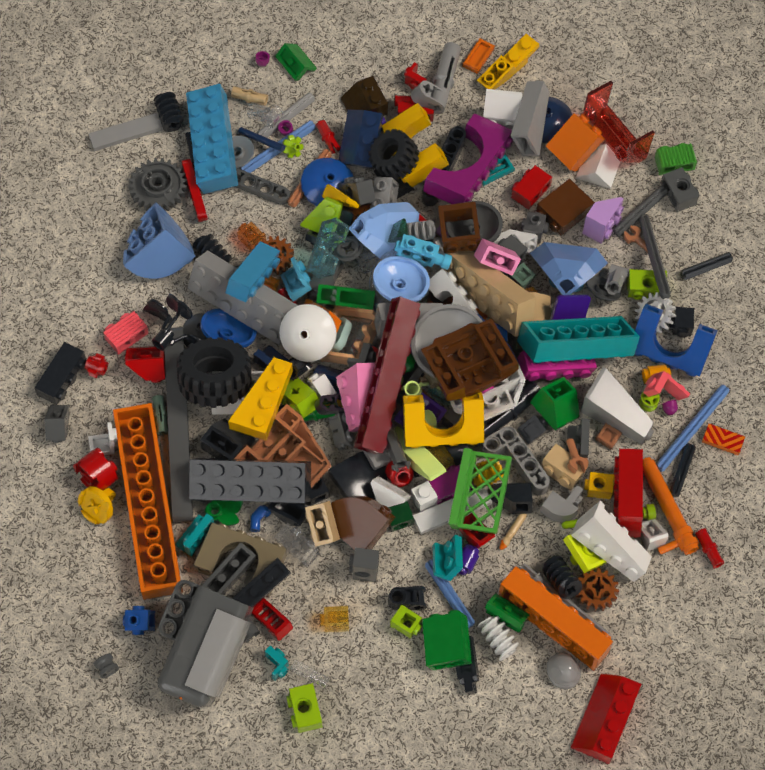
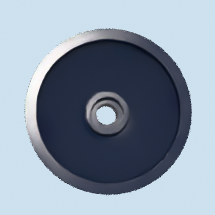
M549 96L547 112L550 114H546L542 143H548L572 116L570 108L563 101L555 97Z

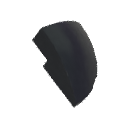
M361 451L329 469V477L339 488L344 498L349 496H365L376 501L371 481L378 476L387 481L386 465L373 470L364 452Z

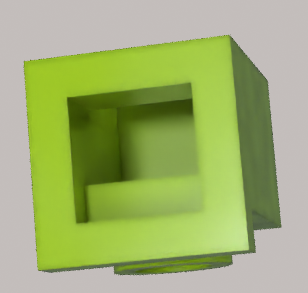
M401 605L391 619L390 627L395 628L411 639L413 634L417 636L422 630V617ZM406 622H409L411 624V627L408 628L404 624Z

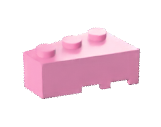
M356 363L336 377L349 432H356L359 429L375 363Z

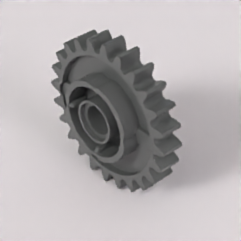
M154 158V162L148 159L146 165L141 162V168L135 167L136 173L131 172L132 178L129 179L130 185H128L130 196L133 197L134 203L138 202L139 207L144 206L145 211L154 203L169 211V206L175 208V202L181 203V198H185V192H187L186 185H188L186 175L183 173L182 167L178 168L177 163L172 165L170 159L167 162H164V158L159 162L156 158Z

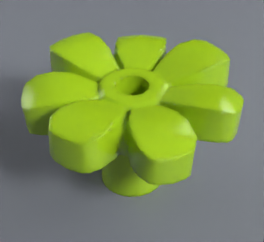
M288 135L287 139H284L282 143L286 146L283 153H287L288 158H293L294 155L299 157L301 155L299 150L304 148L303 144H299L302 139L298 136Z

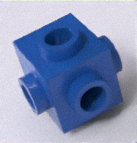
M132 606V610H125V615L123 616L125 631H132V635H144V631H155L156 611L145 610V606Z

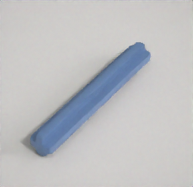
M433 559L425 563L426 569L452 609L459 610L467 616L468 629L475 624L474 619L449 581L433 575Z

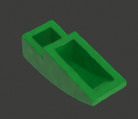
M319 284L316 303L373 310L375 291Z

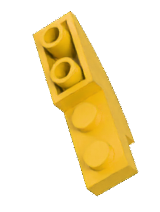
M526 33L504 56L501 55L477 79V82L486 89H497L528 63V58L540 47L539 43Z

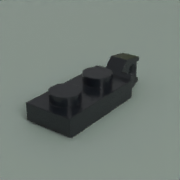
M469 636L472 664L456 666L457 679L465 687V692L472 695L477 693L476 682L479 681V671L474 638Z

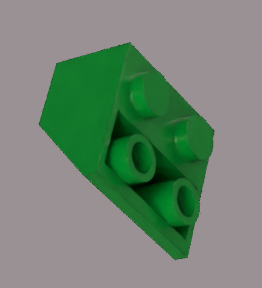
M565 377L542 387L530 402L555 431L580 417L577 390Z

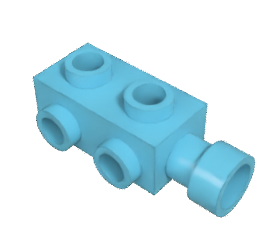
M403 234L401 241L397 240L394 251H397L396 256L413 259L423 267H432L433 264H436L440 268L448 270L452 260V255L438 253L439 245L418 239L412 235Z

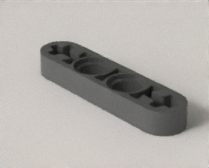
M236 168L238 185L234 187L280 205L288 203L290 191L286 187ZM246 180H252L254 181V184L252 186H246L244 182ZM264 186H268L271 190L267 193H264L260 189ZM282 193H285V196H283L282 198H279V195H282Z

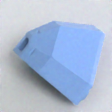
M409 202L378 204L360 214L348 229L373 254L383 260L396 256L397 251H394L397 240L401 241L403 234H405L404 230L407 223L419 221V212Z

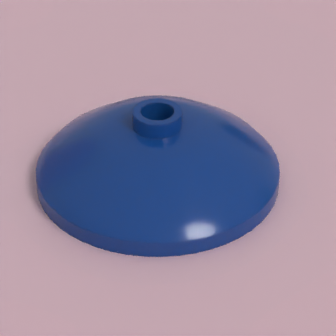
M319 158L309 163L304 169L301 176V188L305 197L312 204L318 206L324 200L322 194L327 184L339 190L338 183L344 182V178L354 176L351 170L341 161L333 158Z
M220 308L206 312L200 322L201 330L207 338L217 339V337H221L224 340L230 339L234 343H239L243 348L251 345L257 334V331Z

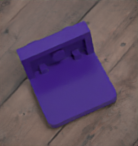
M559 295L556 298L550 320L586 318L591 301L590 296Z

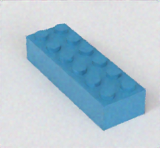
M221 84L187 92L186 98L196 184L203 194L237 186L238 179L227 94Z

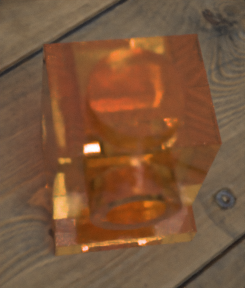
M252 221L249 224L243 223L238 228V239L250 252L256 247L257 243L262 242L263 238L266 239V234L261 232Z

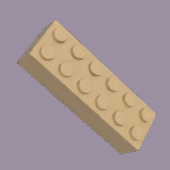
M473 251L446 253L452 255L449 269L444 270L448 273L451 271L458 279L456 281L457 285H461L467 291L466 297L468 300L472 299L481 312L492 318L493 321L513 336L519 335L522 322L534 320L535 296L499 270L480 263L474 256L475 253Z

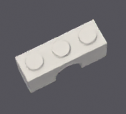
M441 269L430 278L429 289L437 299L443 302L448 297L453 296L452 304L467 307L476 314H479L476 310L478 306L472 299L468 300L466 297L467 291L461 285H457L456 281L458 279L451 271L448 273Z

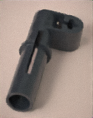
M525 380V386L522 389L516 407L484 421V440L511 420L515 421L518 415L531 405V400L540 390L534 381ZM479 443V444L473 445V446L478 447V446H480L482 443Z

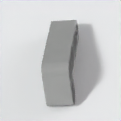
M503 427L485 438L482 452L498 455L505 453L507 456H511L512 464L526 483H531V491L535 495L540 496L547 492L550 483L548 475L513 427ZM510 436L512 440H505L503 437ZM493 445L496 449L491 450L487 446ZM520 451L523 455L518 456L514 452ZM530 466V467H532L534 470H533V471H527V470L525 469V467Z

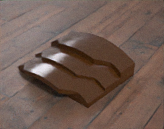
M492 318L479 324L469 323L452 333L435 338L431 345L421 349L447 401L458 400L480 393L505 380L519 369V363Z

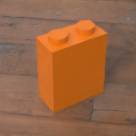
M573 113L546 145L572 171H577L605 140L601 136L602 131L596 126L592 127L588 123L590 120L584 114Z

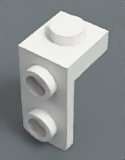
M107 422L108 434L88 436L90 451L98 447L104 455L114 454V447H118L116 428H112L111 422Z

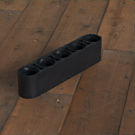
M455 126L450 130L442 146L449 165L441 170H453L465 145L466 131L460 126ZM423 186L422 203L429 207L436 205L439 198L427 196L428 193L423 192Z

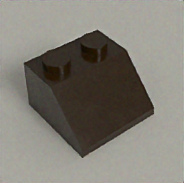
M374 76L357 81L341 97V101L347 111L366 110L382 113L383 116L388 115V102Z

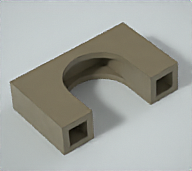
M212 523L194 563L195 572L210 577L219 567L223 556L230 550L235 549L241 542L259 560L258 567L253 576L254 579L277 557L284 564L287 550L279 543L271 544L262 537H251L242 530L234 531L225 524L218 523L217 525ZM272 591L266 597L270 598Z

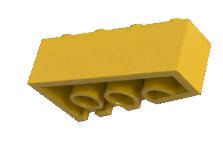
M275 357L271 360L229 419V429L267 441L293 372L292 363Z

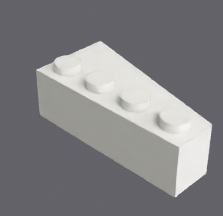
M599 501L577 520L571 536L635 582L646 573L652 556L636 539H632L628 535L629 531L624 526L621 527L615 521L616 517L612 513H608L604 509L605 505Z

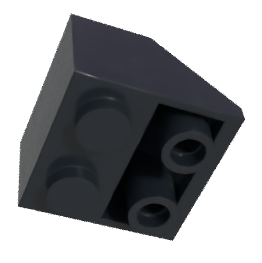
M224 418L210 426L200 439L201 449L215 458L234 459L246 446L251 447L256 438L229 429L228 420Z

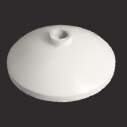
M302 304L286 313L282 319L279 334L281 343L289 355L300 361L313 362L322 359L332 350L337 332L334 320L326 310L317 305ZM303 331L307 332V338L302 336Z

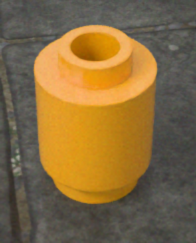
M665 364L647 366L645 369H642L643 383L646 384L653 374L662 371L671 375L670 368H667Z

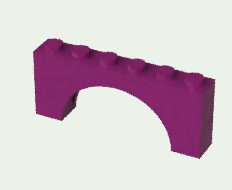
M474 113L467 122L465 131L466 138L477 146L481 155L480 159L472 166L457 171L433 168L425 179L423 192L450 204L472 201L474 193L479 192L482 182L486 181L490 171L496 168L498 159H502L506 148L511 147L513 143L511 129Z

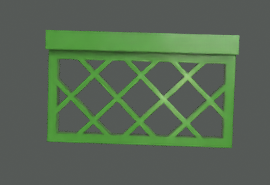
M464 448L448 523L452 529H467L492 534L498 533L512 462L511 456L477 452ZM477 457L485 458L488 461V464L481 469H478L475 465ZM499 460L506 461L505 468L500 472L493 466ZM491 466L496 474L486 480L482 472ZM480 474L485 482L474 488L472 479ZM499 477L502 481V486L494 491L489 483ZM487 485L492 493L482 499L478 491ZM476 493L481 501L470 507L468 498ZM495 496L498 500V506L490 510L485 502ZM484 504L489 512L478 518L474 510ZM472 512L477 520L471 525L463 524L465 516ZM491 515L495 520L493 528L484 527L482 521Z

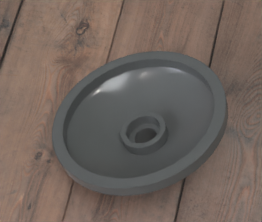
M476 201L481 240L483 238L490 242H495L503 228L501 214L494 206L486 202ZM473 219L446 222L449 237L475 235Z

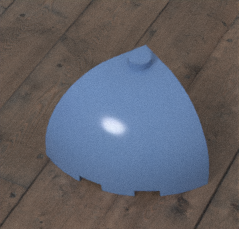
M154 203L141 217L142 223L138 229L132 230L127 240L129 243L128 249L124 250L123 264L129 271L137 276L149 279L170 276L186 264H189L195 257L191 243L182 229L157 203Z

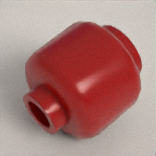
M393 461L389 462L385 471L390 482L397 487H404L410 484L414 476L411 466L409 469L406 466L398 468L399 472L392 470Z

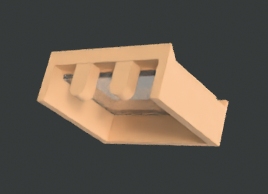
M336 305L332 313L339 319L345 317L352 323V329L343 349L339 352L331 350L320 361L348 365V358H359L363 343H371L372 345L377 334L374 324L376 313L374 310Z

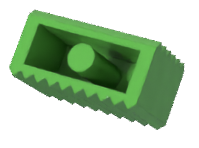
M680 143L672 147L662 146L655 153L659 175L682 167L685 171L695 170L697 165L691 143Z

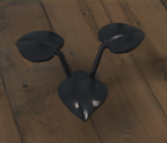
M169 294L166 298L168 307L176 312L174 318L168 314L167 308L157 300L150 299L142 311L165 321L159 333L152 339V343L157 349L163 351L169 344L173 346L182 339L186 347L200 340L192 334L189 336L184 334L173 340L174 333L170 328L179 315L185 319H191L193 316L191 309L184 302L178 300L176 296Z

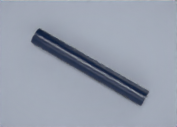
M240 127L238 133L281 152L285 150V145L243 127Z

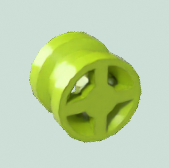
M642 392L639 400L641 409L646 412L654 411L660 401V395L648 397Z

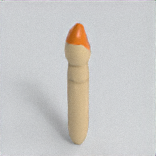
M527 514L518 515L505 537L502 538L500 550L509 546L510 540L526 519Z

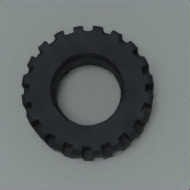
M221 337L197 340L195 344H189L186 347L187 349L184 348L177 359L176 367L179 390L187 400H190L195 405L198 403L201 407H225L229 403L234 404L238 399H242L251 387L250 356L245 348L239 343H234L233 340H224ZM211 371H222L221 373H217V374H208V373H207V372H211Z

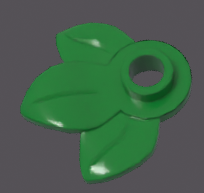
M212 500L205 508V515L207 513L213 517L214 521H219L227 526L236 525L239 523V518L236 514L241 510L243 501ZM214 509L219 511L217 514L211 513Z

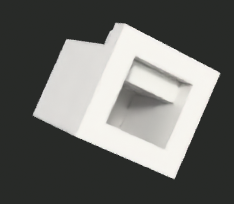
M314 373L307 378V384L316 392L318 399L323 395L336 394L335 389L325 374Z

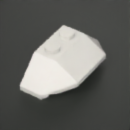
M520 366L515 373L483 394L484 421L517 406L526 380ZM461 399L450 401L454 412L462 415Z

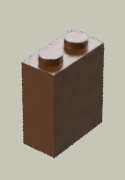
M569 178L537 204L536 212L546 215V222L549 223L550 229L562 236L586 217L595 202Z

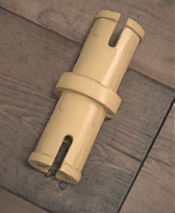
M236 86L232 88V98L245 100L246 103L252 102L263 106L267 105V94Z

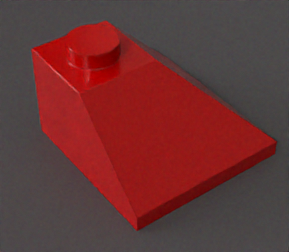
M155 346L126 349L125 365L145 381L158 383L166 379L165 349L161 351Z

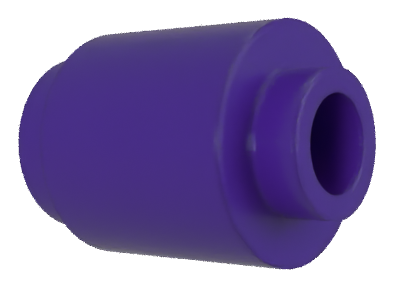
M465 544L462 547L463 569L459 574L466 575L472 573L479 558V550L469 544Z

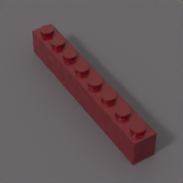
M401 296L391 300L354 448L372 454H383V451L386 449L387 435L392 427V415L397 407V395L401 391V379L406 371L405 364L411 352V340L416 332V320L420 316V303Z

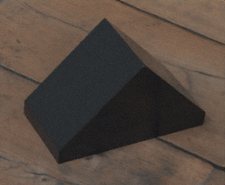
M271 502L268 510L287 526H301L306 519L305 507L307 506L301 503Z

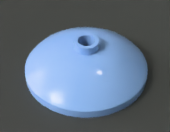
M392 256L383 259L377 264L373 273V284L379 294L389 301L392 298L401 296L417 302L427 294L430 278L425 268L417 261L402 256Z

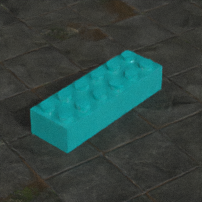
M622 316L524 321L521 324L517 342L533 362L542 363L634 356L640 336Z

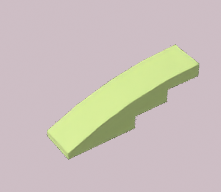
M398 426L394 428L407 461H411V468L429 481L447 472L446 468L424 446L419 448L405 447L404 430Z

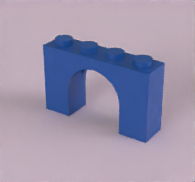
M645 304L635 329L640 338L634 355H644L655 363L662 362L671 369H681L690 376L695 377L697 375L700 377L718 330L699 324L693 342L686 350L670 352L659 344L656 337V330L663 310Z

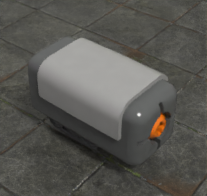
M179 581L174 588L159 623L161 635L174 640L158 678L157 684L160 691L196 707H209L212 705L216 697L221 696L251 625V622L248 620L253 607L191 581ZM185 584H189L191 588L190 593L187 595H183L181 592ZM180 603L182 611L176 615L173 612V607L175 604ZM169 622L174 625V630L170 634L165 631V626Z

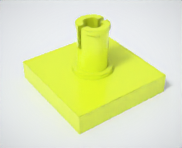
M571 534L563 539L572 554L570 556L571 563L579 565L583 573H587L607 563L573 538Z

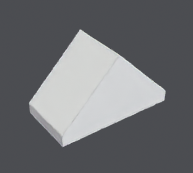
M379 476L371 481L376 501L381 505L391 507L405 503L412 496Z
M655 519L642 521L641 540L645 550L650 551L665 545L669 537L668 532Z

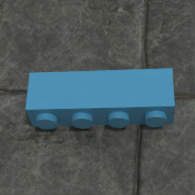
M260 241L229 278L225 293L245 303L250 297H254L258 287L261 288L263 286L265 278H269L273 268L276 269L279 265L280 259L278 256L280 250Z

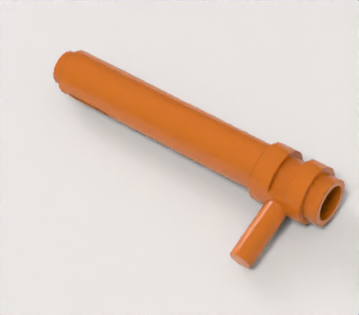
M650 457L644 458L643 474L674 532L673 537L675 540L657 548L660 555L677 547L685 555L696 552L699 549V542L692 535L693 530L691 526L687 525L655 461Z

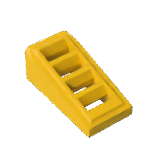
M326 185L322 194L324 199L329 197L342 202L343 206L359 208V204L332 185Z

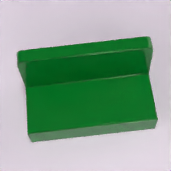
M284 43L275 55L295 81H299L307 70L315 71L317 69L297 44Z
M497 593L491 597L485 606L487 614L500 617V622H505L506 626L517 633L521 632L530 615Z

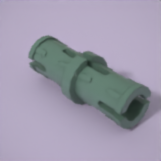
M156 395L152 397L157 435H167L168 414L165 410L164 396Z

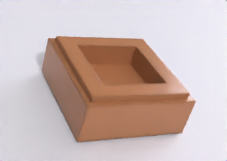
M605 423L595 440L612 450L621 437L622 432Z

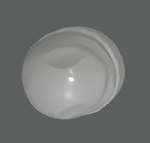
M555 654L547 662V674L554 686L560 689H571L578 684L581 677V669L577 661L570 654Z

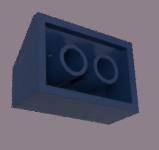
M366 110L347 111L339 161L345 165L374 170V167L371 165L372 163L369 161L370 156L368 154L371 151V144H374V139L378 138L381 133L384 117L382 113Z

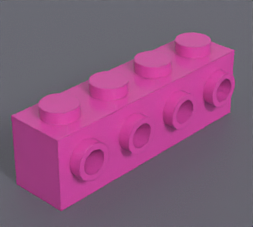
M524 350L517 357L525 379H529V381L538 379L553 380L562 377L566 379L573 377L584 379L590 377L597 368L595 359L536 363L530 359Z

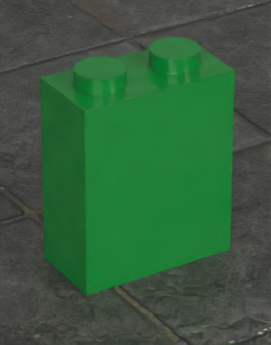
M459 610L448 611V614H431L429 618L422 619L425 659L428 668L434 671L472 664L468 618Z

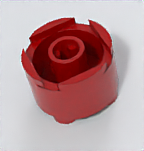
M98 447L91 450L73 465L76 474L80 472L82 475L80 480L86 487L93 486L105 490L118 479L115 472L118 469L113 461H108Z

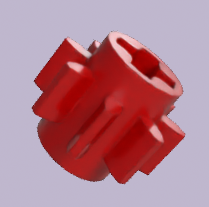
M96 353L95 356L88 357L85 369L89 372V376L97 378L98 375H105L109 363L106 362L105 356Z

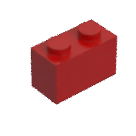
M534 165L531 170L528 169L524 173L520 182L514 183L511 189V198L529 210L551 186L552 176Z

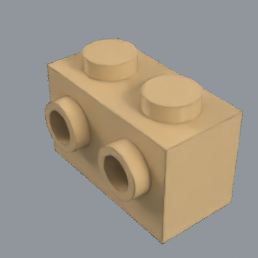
M555 444L543 459L541 467L548 476L571 491L584 475L581 466L576 464L578 470L576 474L572 473L567 466L569 460H572L571 454Z
M330 501L305 507V515L310 525L311 539L315 547L340 540Z

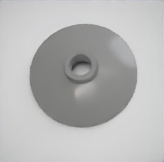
M234 136L232 139L236 168H240L252 159L254 145L247 137Z

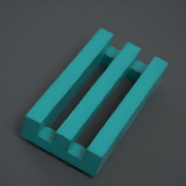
M506 155L502 159H498L497 165L504 161L506 163L491 170L488 179L482 182L483 186L515 171L514 166Z

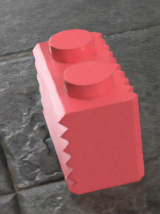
M135 311L125 313L117 323L109 324L103 332L105 340L118 355L149 333L147 325Z

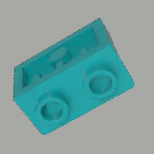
M207 513L204 517L197 515L176 543V547L192 557L206 538L211 524L214 523L213 517Z
M454 535L445 545L436 542L433 544V575L451 581L463 569L462 537Z

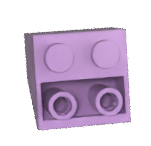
M618 197L595 202L586 215L582 234L601 244L604 239L608 240L613 232L612 227L614 225L617 226L622 218L620 215L624 209L622 206L624 199Z

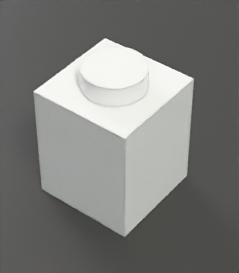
M429 481L411 489V499L419 513L437 505L438 496Z

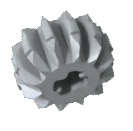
M432 220L411 222L405 225L404 233L421 240H430L436 237V226Z

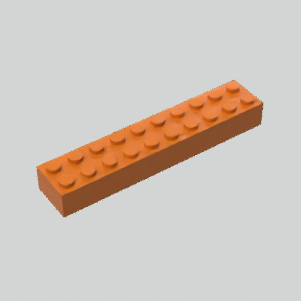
M152 403L114 409V421L143 600L172 595L176 584L181 581Z

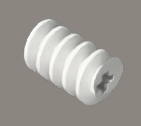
M491 616L482 621L477 627L483 628L481 630L482 635H487L486 641L491 642V648H496L494 653L501 655L499 660L502 661L516 651L519 643H511L514 635L507 637L510 629H502L506 623H498L500 617Z

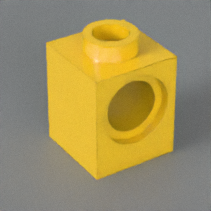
M590 472L589 478H585L584 490H587V497L611 499L614 474ZM595 483H599V484H601L603 487H602V488H597V487L594 486V484H595Z

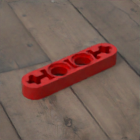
M191 159L182 160L183 171L186 175L198 222L206 221L208 218L200 189L196 184V176Z

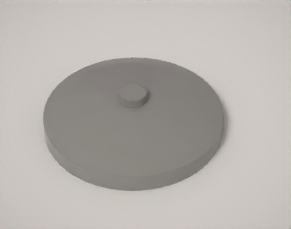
M455 304L441 305L426 312L415 325L416 332L411 340L412 353L418 366L427 375L436 379L421 349L431 345L435 338L452 333L469 323L479 324L483 322L482 319L471 309Z

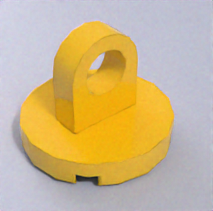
M93 486L82 490L78 495V505H81L83 509L81 510L83 516L88 521L98 525L109 521L113 516L112 501L116 493L110 488L101 490Z

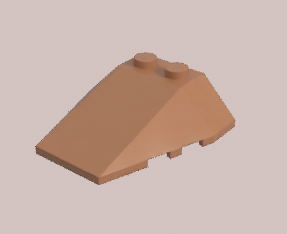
M286 404L276 414L275 424L270 430L267 441L259 439L252 448L246 446L234 459L311 461L312 488L332 466L308 429L302 416Z

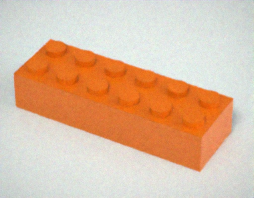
M515 566L503 580L498 595L530 614L528 620L595 671L612 646L613 641L609 634L604 631L600 632L595 628L591 620L584 619L578 615L579 613L574 607L567 606L557 594H551L547 591L545 585L540 581L533 580L526 570Z

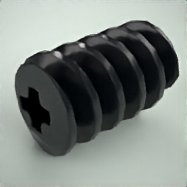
M165 92L158 94L153 101L163 130L166 132L179 130L184 119L181 116L182 113L179 110L180 107L175 93Z
M213 234L200 236L194 241L193 248L198 254L202 255L208 250L230 263L232 256L227 254L226 249H222L223 246L218 244L217 239H213Z
M552 556L544 563L542 572L561 598L570 599L581 592L582 583L561 556Z

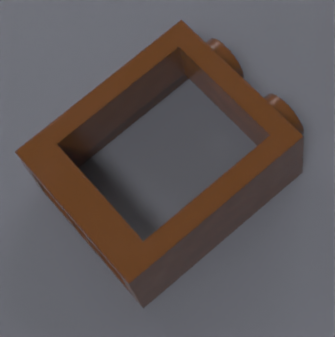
M476 201L438 206L443 252L456 253L459 251L476 250L481 242ZM473 219L475 235L447 238L445 222Z

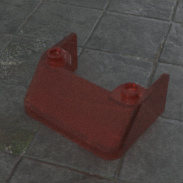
M609 81L587 94L583 114L590 120L589 123L592 126H596L602 131L601 136L619 161L624 163H640L647 158L655 132L652 130L637 139L633 136L607 104L613 82Z

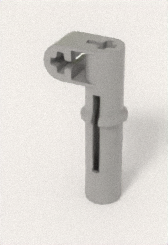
M448 42L444 45L437 73L433 77L432 83L422 81L411 92V98L416 104L419 103L422 107L433 109L434 114L444 113L450 89L454 86L453 78L461 52L458 44Z

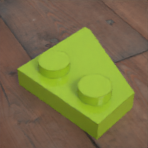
M326 197L303 220L300 226L333 238L336 234L343 203Z

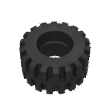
M396 129L386 130L384 134H379V137L374 139V144H371V151L368 154L371 165L381 175L392 177L395 180H399L400 177H406L407 173L410 174L412 168L416 167L415 163L419 160L418 146L407 134Z

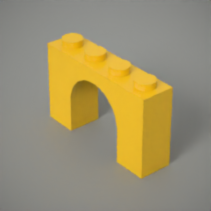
M417 103L383 124L382 128L384 133L386 130L396 129L397 131H403L412 138L430 126L431 122L427 112ZM434 143L419 152V160L415 163L416 167L412 168V172L410 174L407 173L406 177L400 178L404 183L407 182L411 187H414L425 180L433 168L441 170L448 166L449 163L443 150Z
M482 392L462 398L461 418L454 426L447 429L434 428L425 421L423 395L403 396L405 447L419 448L420 446L438 447L440 445L457 446L459 444L477 445L484 443V399Z

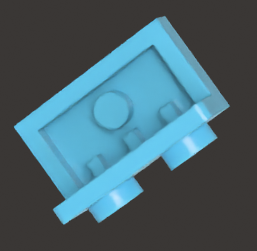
M292 257L293 267L280 276L289 297L294 302L312 290L309 283L311 279L304 272L306 270L305 265L301 260L297 261Z

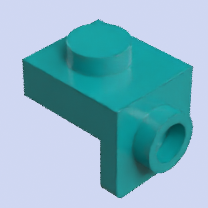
M269 646L265 650V657L277 666L272 672V679L276 681L279 677L283 678L287 674L289 663L285 658V654L276 647L274 649L272 646Z

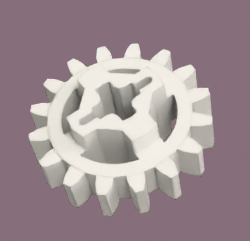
M658 292L655 295L649 293V298L643 296L644 302L637 303L640 309H635V312L639 313L635 319L639 320L645 304L663 310L656 331L662 333V328L668 330L667 324H673L671 317H676L672 313L676 309V307L671 305L673 301L667 298L662 299Z

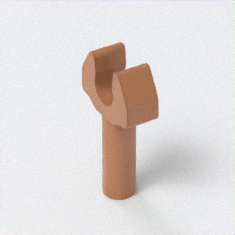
M631 225L630 231L635 235L631 236L624 231V240L628 244L632 242L637 243L648 253L645 240L640 236L641 229Z
M568 439L566 443L572 460H569L567 466L572 473L576 474L578 470L576 464H579L585 473L589 463L588 459L580 457L574 439Z

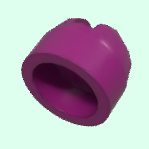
M265 51L257 52L255 57L257 65L260 67L267 66L270 55Z
M288 120L280 122L278 126L279 132L284 136L293 132L292 123ZM285 126L289 131L286 132L283 127Z
M670 400L661 404L663 411L667 415H674L678 410L676 400Z

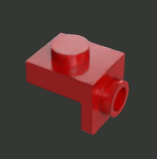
M415 62L411 67H407L404 72L405 84L412 90L422 81H427L426 78L417 74L418 64Z

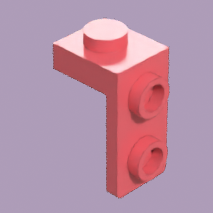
M665 371L653 374L647 380L646 388L643 391L646 396L651 397L660 394L661 390L665 389L677 400L688 398L690 395L683 385L676 382Z

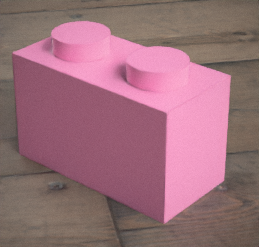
M483 238L474 254L480 263L512 276L521 260L515 251Z

